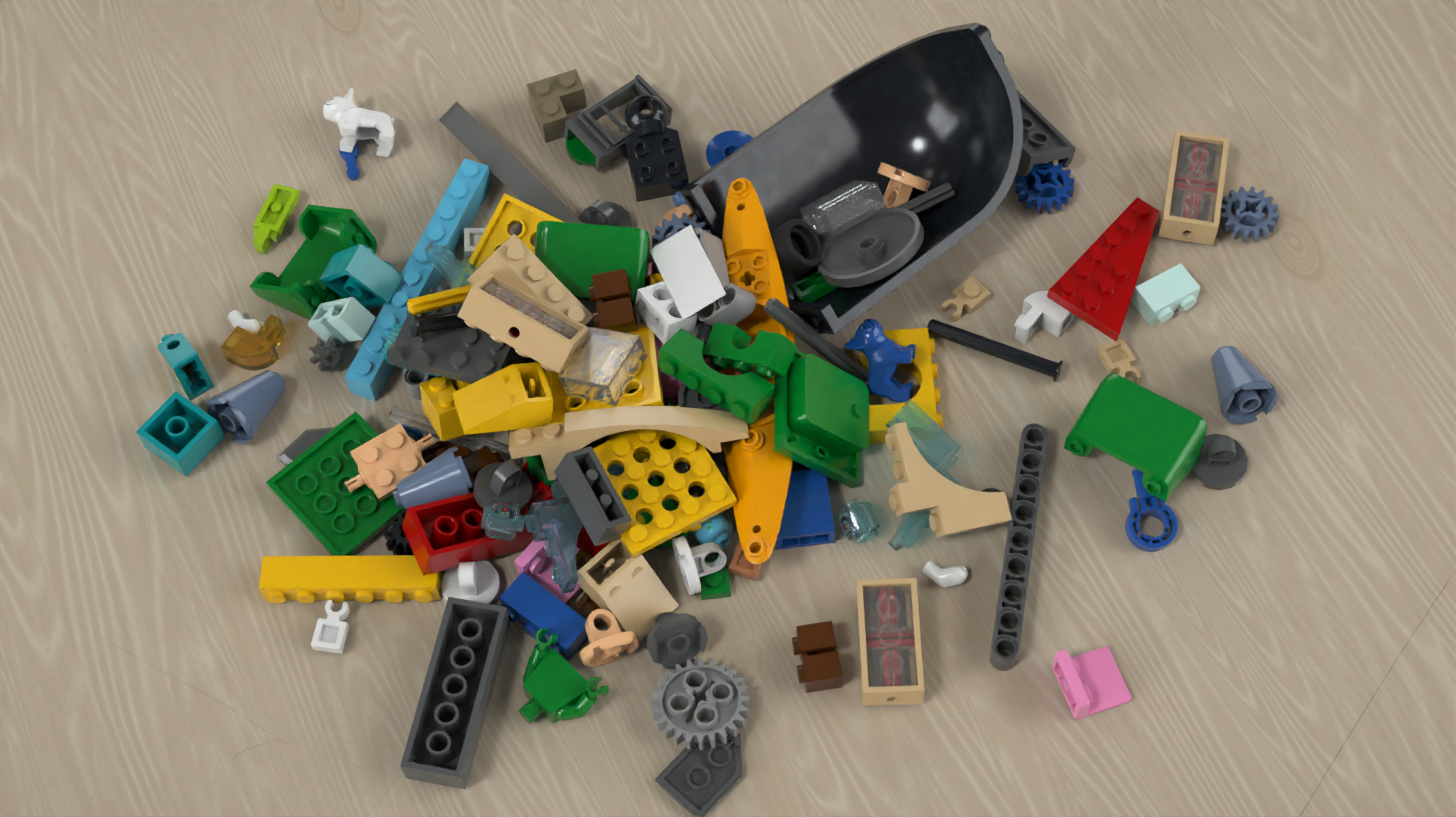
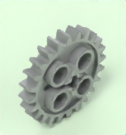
M699 658L697 665H693L688 659L686 668L675 664V674L668 670L665 671L666 680L658 679L659 689H653L654 699L651 700L653 719L657 721L658 730H664L666 739L674 736L675 745L677 746L684 740L689 750L694 743H698L699 749L703 750L704 744L708 742L714 749L716 747L715 740L718 739L722 743L727 744V734L737 737L736 727H745L744 718H749L751 703L750 697H748L749 688L744 686L743 676L737 677L735 668L727 672L725 662L719 667H715V659H711L708 665H704L703 659ZM719 697H727V698L721 699V700H720V699H717V698H719ZM681 707L685 708V709L679 710V711H678V710H675V709L681 708ZM711 720L709 723H703L702 721Z

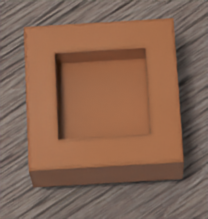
M738 543L728 570L731 574L757 581L763 563L752 564L747 561L742 545Z

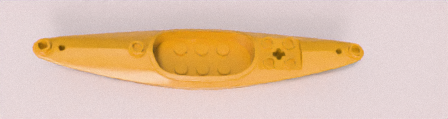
M738 178L731 183L728 190L722 243L729 282L752 293L756 298V305L750 315L734 324V326L739 327L752 338L751 341H755L759 330L783 334L795 344L794 334L764 310L766 302L773 298L778 299L788 308L789 305L776 250L758 195L751 181L746 178ZM730 367L727 370L716 368V372L725 375H735L736 372ZM775 376L772 379L765 378V380L775 385ZM775 390L772 406L752 425L748 423L749 438L722 442L729 487L737 499V504L733 506L738 535L746 560L752 564H762L772 555L780 531L793 463L792 459L774 451Z

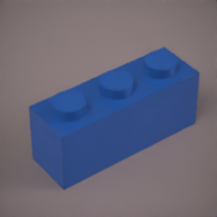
M524 572L499 597L501 606L507 607L510 620L512 622L517 620L524 625V630L532 638L536 639V633L541 628H548L545 634L547 641H549L551 634L556 633L558 641L554 645H549L548 649L554 648L569 661L588 640L585 630L586 619Z

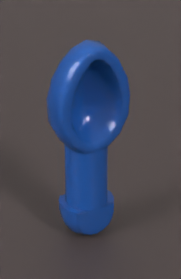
M356 143L352 152L339 150L341 158L346 161L347 177L352 181H356L360 177V170L356 161L359 155V147Z

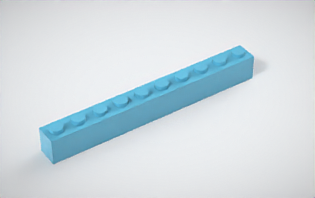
M464 158L401 273L403 278L389 303L384 304L345 375L350 393L376 402L395 367L392 364L386 363L382 353V348L394 323L404 324L407 318V301L409 299L427 295L430 288L439 285L464 239V228H470L493 185L489 166Z

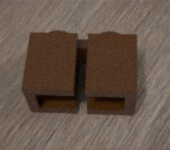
M625 268L591 275L593 285L589 286L591 302H597V312H593L596 329L600 328L605 337L638 331L635 308L631 304L633 296L630 279Z
M832 621L796 626V637L791 638L794 656L800 655L802 664L796 665L799 684L805 683L806 693L842 688L843 675L839 654L835 650L837 644Z

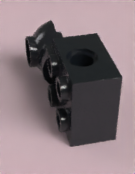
M653 95L637 96L628 103L625 109L627 126L635 132L625 140L637 202L674 195L689 184L678 131L664 127L668 120V110L665 103ZM643 110H650V111H652V112L649 113V114H642V113H641V111H643Z

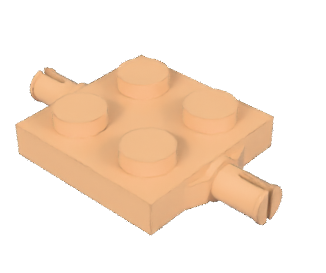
M400 423L350 451L352 458L358 466L359 474L344 483L350 493L366 484L367 487L374 491L381 502L393 495V491L398 490L396 487L398 482L426 464L422 457V451L436 444L430 433L415 442L414 439L408 436Z

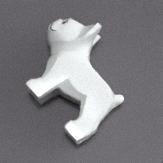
M350 88L345 96H334L323 105L324 118L338 124L340 134L343 137L340 140V151L352 152L358 140L374 139L379 145L376 155L389 157L395 138L393 118H390L389 115L383 112L358 108L354 103L353 88Z

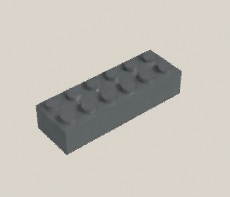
M448 597L400 765L407 779L466 790L511 622L507 607Z

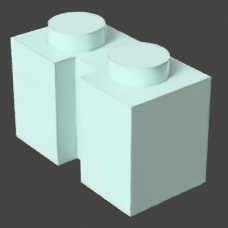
M1182 263L1136 286L1131 302L1148 324L1152 326L1159 321L1163 323L1169 320L1174 315V310L1180 311L1183 309L1185 311L1192 308L1197 303L1201 287Z
M354 297L319 304L308 326L326 342L329 337L334 338V345L347 343L348 341L365 339L376 317Z

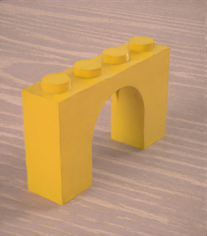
M928 328L883 330L887 338L894 340L899 345L905 347L909 344H916L915 359H912L911 363L898 364L897 369L911 374L918 382L920 389L913 398L903 403L869 405V444L886 443L887 429L901 422H906L913 442L937 440L938 429H943L942 412H937L936 404H940L939 387H934L933 381L938 377L937 363L931 362V355H935L934 338H929ZM860 352L861 365L868 369L867 357Z

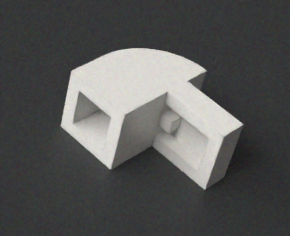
M1048 291L1035 292L1024 299L1022 314L1014 325L1016 327L1015 340L1024 345L1039 326L1059 337L1074 319L1075 315L1047 297Z

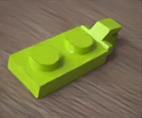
M279 184L273 185L253 224L255 238L252 243L255 246L256 252L266 254L271 246V242H277L301 197L300 190Z

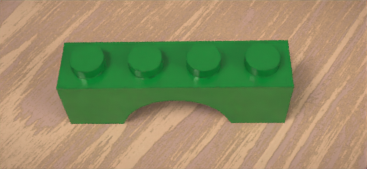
M680 329L660 347L658 368L662 369L667 375L678 379L688 388L707 397L712 403L728 410L738 419H742L752 425L772 406L775 385L752 371L742 375H725L711 369L703 359L704 342L685 330Z

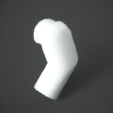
M234 310L228 314L229 321L241 337H257L266 332L267 326L263 320L244 319L239 310Z
M930 560L922 569L925 575L943 588L960 585L968 577V571L962 565L941 569Z

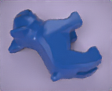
M865 319L858 327L855 336L845 344V348L858 350L867 357L869 365V395L876 394L893 402L909 401L913 395V383L906 382L901 384L893 375L898 364L911 363L912 359H915L916 344H909L905 347L899 345L894 340L886 337L882 326L876 319Z

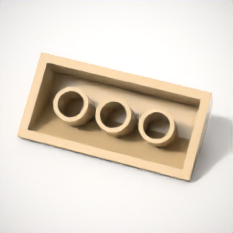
M515 234L504 242L467 279L473 286L491 272L583 325H586L593 318V315Z

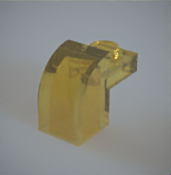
M271 314L256 335L237 326L221 348L227 361L246 370H262L271 366L279 359L275 347L282 343L286 331L281 319Z

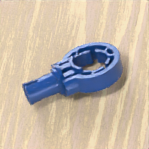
M1135 469L1132 471L1137 497L1130 498L1129 500L1131 512L1125 522L1126 535L1130 542L1138 549L1147 552H1157L1166 548L1174 539L1178 529L1177 518L1172 509L1165 505V501L1149 494L1145 490L1142 483L1143 472ZM1144 516L1158 518L1164 526L1163 534L1158 537H1148L1143 533L1139 538L1137 536L1141 531L1139 519ZM1170 525V535L1168 539L1163 541L1162 539L1167 534Z

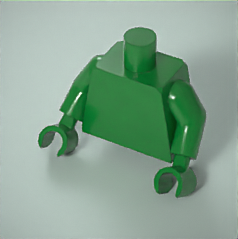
M541 628L537 631L536 641L538 644L535 645L523 677V689L529 701L519 709V713L530 724L542 713L552 723L584 717L598 700L597 696H605L609 692L608 686H601L599 690L597 689V685L602 680V677H592L587 681L554 648L549 651L548 646L554 645L558 641V635L556 633L551 634L549 641H547L545 634L548 628Z

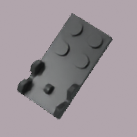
M1017 90L1023 119V145L1018 166L1019 176H1027L1031 172L1033 165L1058 160V164L1062 163L1063 168L1068 167L1072 162L1076 148Z
M441 309L435 310L432 315L442 314L445 312ZM407 310V318L395 342L390 344L387 350V358L389 364L472 384L505 368L514 348L506 343L496 342L490 337V334L472 327L419 333L418 337H413L409 328V316L411 314ZM424 313L417 314L416 316L419 317L426 315Z

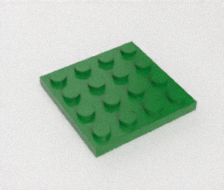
M356 411L266 482L268 488L331 556H352L388 526V521H395L398 513L402 515L406 512L404 506L398 508L394 495L380 502L374 491L367 487L366 484L350 493L344 483L359 474L358 466L352 458L350 451L379 436Z

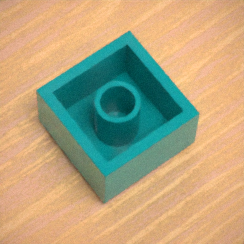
M358 244L335 253L319 280L342 298L354 297L369 310L389 303L403 276L396 271V268L391 263L377 257L370 247Z
M176 391L136 431L146 449L185 477L225 437L216 419Z

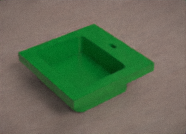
M796 349L785 378L775 376L774 451L850 488L860 486V451L869 447L868 388L862 380L811 353L805 354Z

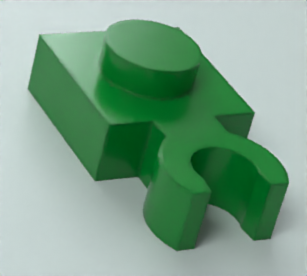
M716 552V557L713 559L705 557L704 561L708 563L716 561L719 553ZM727 565L717 572L699 577L701 600L731 597Z

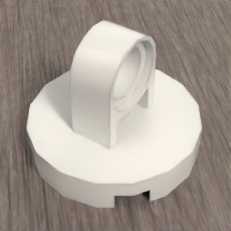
M684 536L672 539L675 559L683 575L682 580L689 595L701 592L699 577L717 572L725 566L726 555L718 543L714 542L690 548ZM709 553H719L716 561L710 563L704 561Z
M482 560L478 562H460L459 567L447 569L443 575L441 588L446 603L448 597L492 604L494 600L496 602L499 598L501 584L498 572L494 566L488 561Z

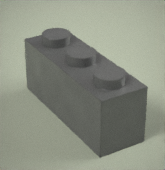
M590 446L566 453L556 468L555 474L594 546L620 539L621 534L625 532L632 519L594 450Z

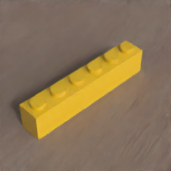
M414 555L263 556L259 590L263 598L271 603H283L285 600H297L301 603H312L314 600H332L333 603H341L344 600H356L361 603H370L373 600H386L391 603L415 600L421 603H428L432 600H441L443 571L423 576Z

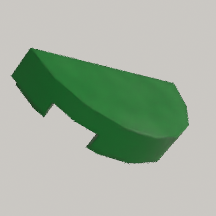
M577 136L566 139V151L571 160L578 165L582 163L595 167V155Z

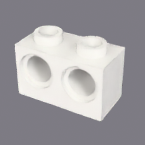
M664 281L638 289L635 312L663 344L680 329L693 335L698 315L694 313L683 320Z

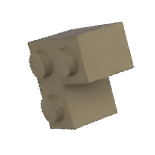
M576 69L526 84L529 102L545 143L563 138L568 113L587 108L585 90Z

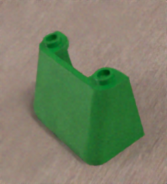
M308 204L298 222L299 230L306 238L279 277L271 272H262L255 278L250 285L254 293L260 298L308 320H311L319 304L344 299L319 280L332 256L337 252L358 244L370 247L374 253L377 251L375 237L351 209Z
M542 221L537 224L535 256L577 299L591 300L589 294V286L593 285L591 275L625 268L632 290L633 302L631 304L635 308L638 289L647 287L650 240L649 233L646 230L635 227Z
M1109 374L1101 381L1067 435L1064 449L1074 455L1086 457L1090 455L1095 447L1142 471V483L1145 490L1166 502L1199 461L1207 433V425L1202 417L1120 375Z

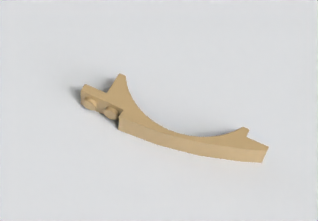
M676 406L610 407L565 413L563 423H552L540 427L510 431L509 453L511 459L541 455L548 480L550 481L558 479L555 470L566 453L582 449L591 442L613 433L636 429L663 430L686 436L702 444L711 452L717 453L722 452L721 442L749 438L748 423L738 419L728 411Z

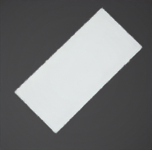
M691 225L649 250L683 320L726 295Z

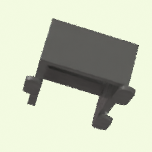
M639 74L635 76V79L578 116L565 121L563 137L565 139H571L574 136L579 138L595 155L594 169L597 172L621 156L627 158L625 140L635 133L633 130L628 131L627 126L622 125L611 113L612 110L622 106L636 96L653 95L664 102L668 110V120L664 127L668 126L671 122L673 109ZM604 115H607L619 127V131L624 133L616 140L597 122Z

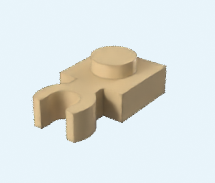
M971 275L952 291L951 297L953 299H947L943 302L941 312L945 313L948 309H954L956 312L952 314L951 321L956 322L961 318L962 311L966 310L972 314L991 297V292Z
M1123 337L1119 338L1117 342L1112 341L1097 348L1096 353L1109 374L1117 372L1118 375L1124 378L1127 376L1132 377L1136 384L1140 383L1141 373L1137 368L1133 367L1136 358Z

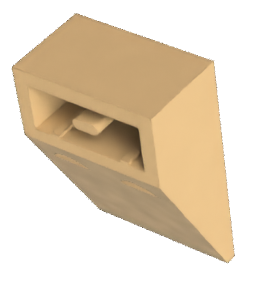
M621 538L611 541L577 571L575 582L601 609L609 610L615 616L622 632H635L639 642L650 633L655 625V618L659 614L673 612L679 606L643 555L640 554L632 559Z

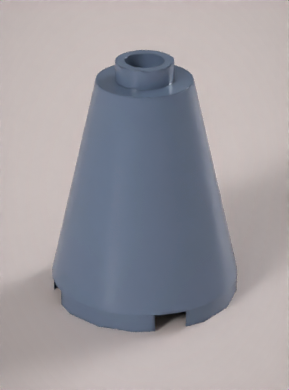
M1223 346L1218 348L1213 354L1211 361L1222 415L1231 424L1242 425L1256 421V415L1263 411L1265 415L1269 413L1275 406L1278 398L1275 387L1236 347Z
M266 370L212 397L207 402L211 406L207 409V412L218 421L224 435L229 432L234 436L231 441L241 445L247 444L254 437L285 392V381L279 373Z
M457 446L449 448L396 484L398 490L392 493L398 508L404 506L407 511L409 507L467 494L469 490L473 489L462 457L455 458L454 453L458 452Z

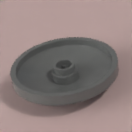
M884 208L863 214L841 226L822 245V260L817 265L818 270L828 284L836 287L850 288L876 282L900 269L917 253L924 239L923 226L914 212L904 208Z

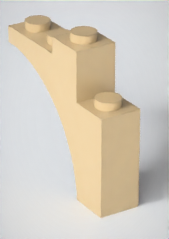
M906 422L894 424L887 429L885 436L886 445L889 451L893 453L895 461L892 465L894 476L900 481V484L890 488L891 493H889V504L891 509L895 510L897 517L930 510L929 524L932 531L936 532L937 539L1001 525L1012 520L1005 491L982 492L955 484L938 473L920 454L909 434Z

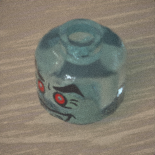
M856 498L842 505L844 511L839 514L838 522L849 541H857L858 544H861L879 534L877 530L881 525V521L870 502L863 501L859 503Z
M493 500L489 506H484L481 529H485V534L489 538L512 541L517 532L523 533L525 515L520 514V507L517 503Z

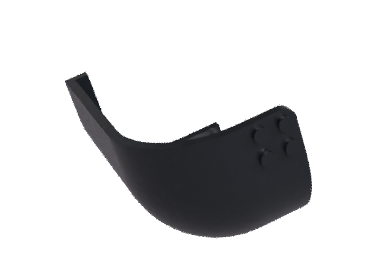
M970 23L940 29L893 48L841 77L688 184L680 192L693 214L697 216V221L699 223L704 221L706 223V230H710L712 235L720 238L722 241L729 186L738 178H746L751 181L758 195L770 234L788 220L796 218L810 225L817 236L822 239L832 228L837 230L847 222L863 214L884 209L882 199L890 178L878 173L881 162L931 181L928 191L949 183L954 189L955 196L917 215L924 229V239L917 253L904 266L883 279L858 287H838L812 303L798 301L796 296L792 294L790 286L809 275L806 273L800 275L791 274L780 265L789 309L818 332L835 335L978 228L999 207L1014 181L1021 158L1023 119L1019 96L1013 79L1004 63V57L994 45L991 39V32L985 25ZM913 187L908 201L926 192ZM791 238V242L797 251L799 249V246L795 242V240Z

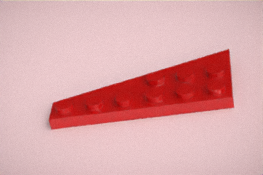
M1137 197L1049 289L1047 297L1117 342L1160 211Z

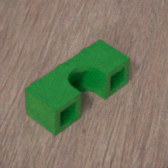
M714 323L703 350V355L711 360L712 366L721 370H727L730 367L742 374L752 371L767 379H772L773 376L785 378L797 346L783 334L759 330L755 341L749 346L752 338L739 327Z

